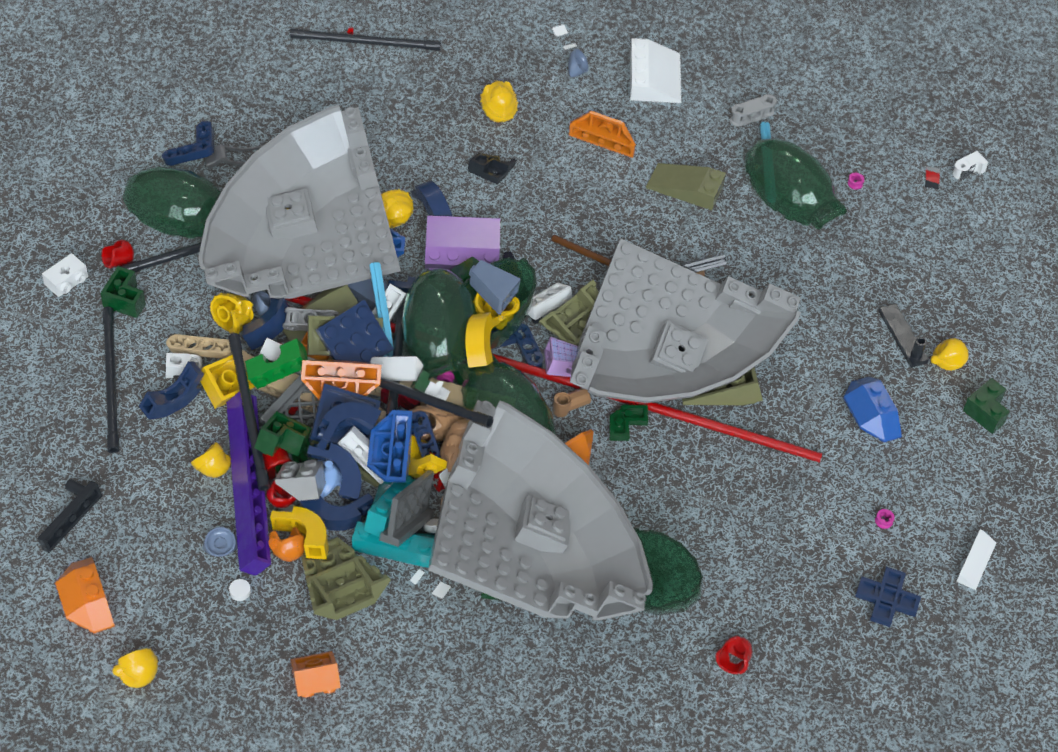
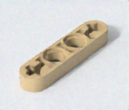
M175 334L166 341V345L172 353L194 354L201 357L219 359L232 355L229 340ZM196 343L194 347L188 348L191 344ZM213 345L210 349L205 350L207 346Z

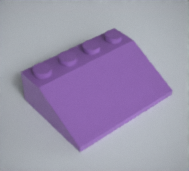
M427 216L425 269L451 270L472 256L479 261L483 260L499 268L500 218Z

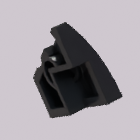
M477 153L469 159L468 172L494 184H499L515 166L516 159L511 158V161L508 162L500 160V156Z

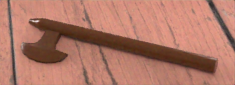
M553 235L551 238L552 242L606 266H609L611 259L557 235Z

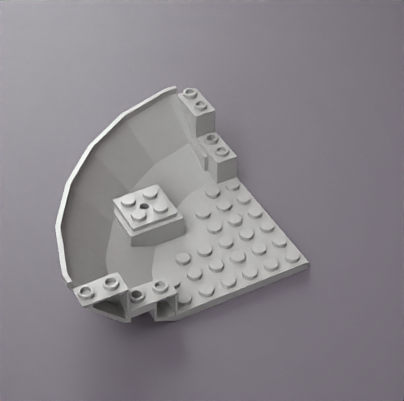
M339 105L331 106L287 127L253 153L228 181L206 219L198 257L201 269L205 270L208 285L243 297H250V293L267 289L270 298L292 299L371 279L369 265L373 262L381 264L382 276L401 271L359 107H349L345 111H341Z
M620 238L577 348L579 350L572 364L570 383L588 390L587 392L595 396L642 403L691 398L734 382L771 356L798 321L801 312L797 311L801 298L772 284H769L763 291H760L729 276L720 284ZM683 346L684 352L679 351L678 347Z
M477 400L473 411L492 416L494 419L493 425L490 428H486L470 420L459 445L458 458L451 469L445 487L428 571L545 618L568 619L574 609L592 616V620L597 621L644 611L645 596L650 595L652 592L653 582L642 542L617 499L591 467L553 432L503 401L499 400L497 406L493 407L488 401L482 402Z

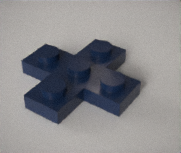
M886 567L881 583L861 577L855 597L875 604L870 621L890 627L895 611L913 617L916 616L921 596L901 590L906 573Z

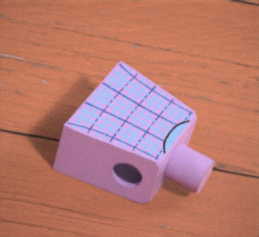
M550 337L544 350L546 374L570 377L572 364L579 350L577 349L578 346Z

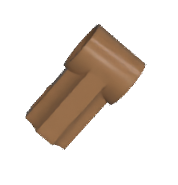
M583 388L569 393H557L554 396L553 414L557 417H565L569 411L590 404V393Z

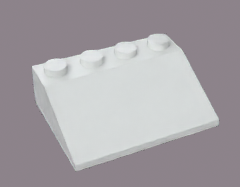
M632 38L630 48V100L681 103L680 53L649 39Z

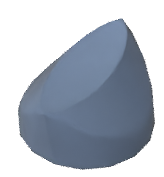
M579 49L571 51L569 55L568 69L570 77L580 76L589 69L587 59Z
M258 291L252 297L253 305L260 317L269 309L271 301L269 294L264 291Z
M216 527L210 530L203 543V550L215 557L227 556L237 549V538L231 530L225 527Z

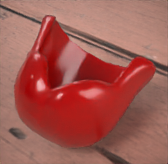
M118 240L113 245L102 249V262L106 268H114L130 263L134 258V249L129 241Z
M279 448L273 456L263 454L269 480L275 478L276 465L291 461L287 451Z
M275 480L266 492L268 501L279 509L287 508L297 500L277 485Z
M733 636L729 638L715 655L718 666L731 674H743L748 669L753 652L752 645L744 637ZM729 653L743 661L738 664L730 662Z

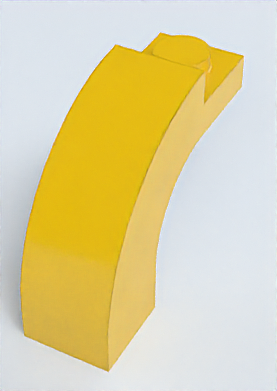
M491 312L473 314L468 320L465 341L469 368L487 366L493 362L490 334L492 328L499 324L498 316L492 317Z
M412 435L408 475L418 479L428 470L436 474L446 469L447 461L433 454L422 458L416 437Z
M293 506L292 512H271L270 519L273 531L291 532L294 527H297L299 532L306 537L304 541L306 558L327 559L329 544L326 527L316 513L298 506Z

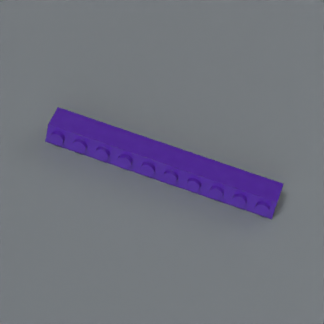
M239 391L226 402L239 571L257 576L271 565L265 491L258 489L256 469ZM251 395L259 433L257 398Z

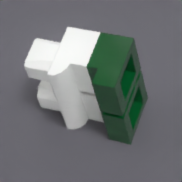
M424 370L421 371L417 380L413 381L410 388L446 401L450 391L442 387L444 382L439 381L435 384L428 380L429 373Z

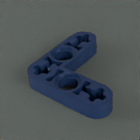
M203 121L197 125L196 143L165 151L162 154L165 165L172 166L212 155L214 153V129L211 122Z
M521 323L505 327L502 330L491 331V350L516 343L526 364L540 368L543 366V355L527 325ZM519 330L524 332V339H522L521 333L518 332ZM501 335L508 336V340L503 341L500 340L498 337ZM529 344L532 345L533 348L530 350H526L523 348V346ZM532 354H534V359L538 361V363L532 361Z
M423 411L414 412L412 417V425L414 427L412 428V435L415 434L422 458L430 455L427 448H431L435 456L441 458L440 449L429 417ZM420 417L423 419V424L421 425L418 424V418ZM425 434L431 435V440L428 443L421 442V438Z

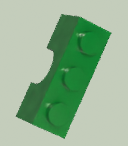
M297 338L280 345V356L274 362H270L263 354L245 361L248 380L257 389L301 371L302 360H308L306 348Z

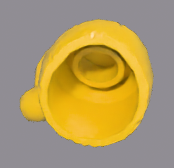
M951 338L944 340L935 347L930 361L942 369L952 371L962 368L966 364L969 352L961 340Z
M215 442L204 454L194 459L191 465L203 475L217 478L229 470L231 458L224 453L222 446Z
M151 649L136 650L119 658L118 665H115L112 671L114 675L121 678L125 685L132 688L144 687L155 678L158 671V659Z

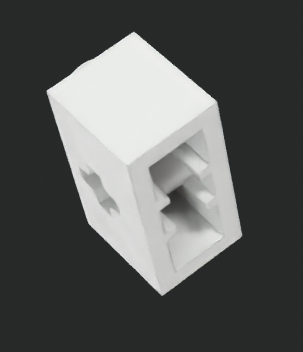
M71 253L43 272L42 277L44 285L60 297L68 293L77 284L83 283L88 277L86 265Z

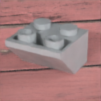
M307 460L304 463L287 462L282 465L275 483L299 501L319 499L326 485L323 462H316V460Z

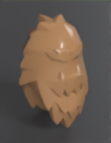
M430 405L417 406L408 410L413 411V413L423 411L427 414L437 442L443 441L453 423L465 419ZM425 434L421 439L428 442L431 440V435Z
M462 419L453 423L441 446V459L447 461L448 472H451L458 458L459 445L468 425V419Z

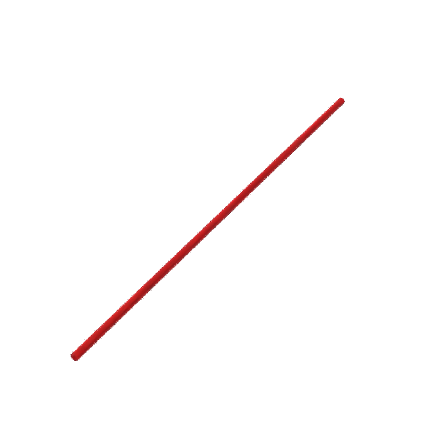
M300 296L286 300L304 306L312 298ZM390 322L391 332L395 333L396 324ZM405 327V337L466 355V345ZM492 353L493 362L491 363L576 389L581 388L570 383V377L546 374V369ZM609 398L628 405H648V411L820 463L823 454L655 402L642 403Z

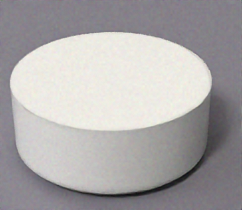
M438 519L428 521L424 525V531L436 533Z
M244 579L233 581L229 587L230 596L237 601L247 599L251 593L250 584Z

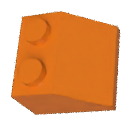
M333 651L290 659L298 696L307 698L314 696L315 693H332L336 689L341 688L337 662Z

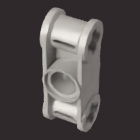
M767 94L734 105L732 107L733 115L730 117V123L734 126H743L772 116L775 112L774 106L777 103L776 97Z
M287 307L285 308L286 320L283 323V328L290 331H308V316L336 317L339 315V312L334 310Z

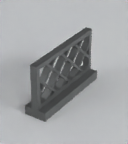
M301 374L260 417V426L263 427L276 411L281 414L285 413L288 416L287 410L290 407H299V415L288 417L294 420L300 419V423H302V419H315V405H318L319 401H314V394L301 381ZM303 393H311L312 401L300 402V396ZM301 406H312L313 414L302 415Z
M428 470L393 497L389 526L380 534V541L399 547L434 517L435 510L428 508L434 475L433 471Z

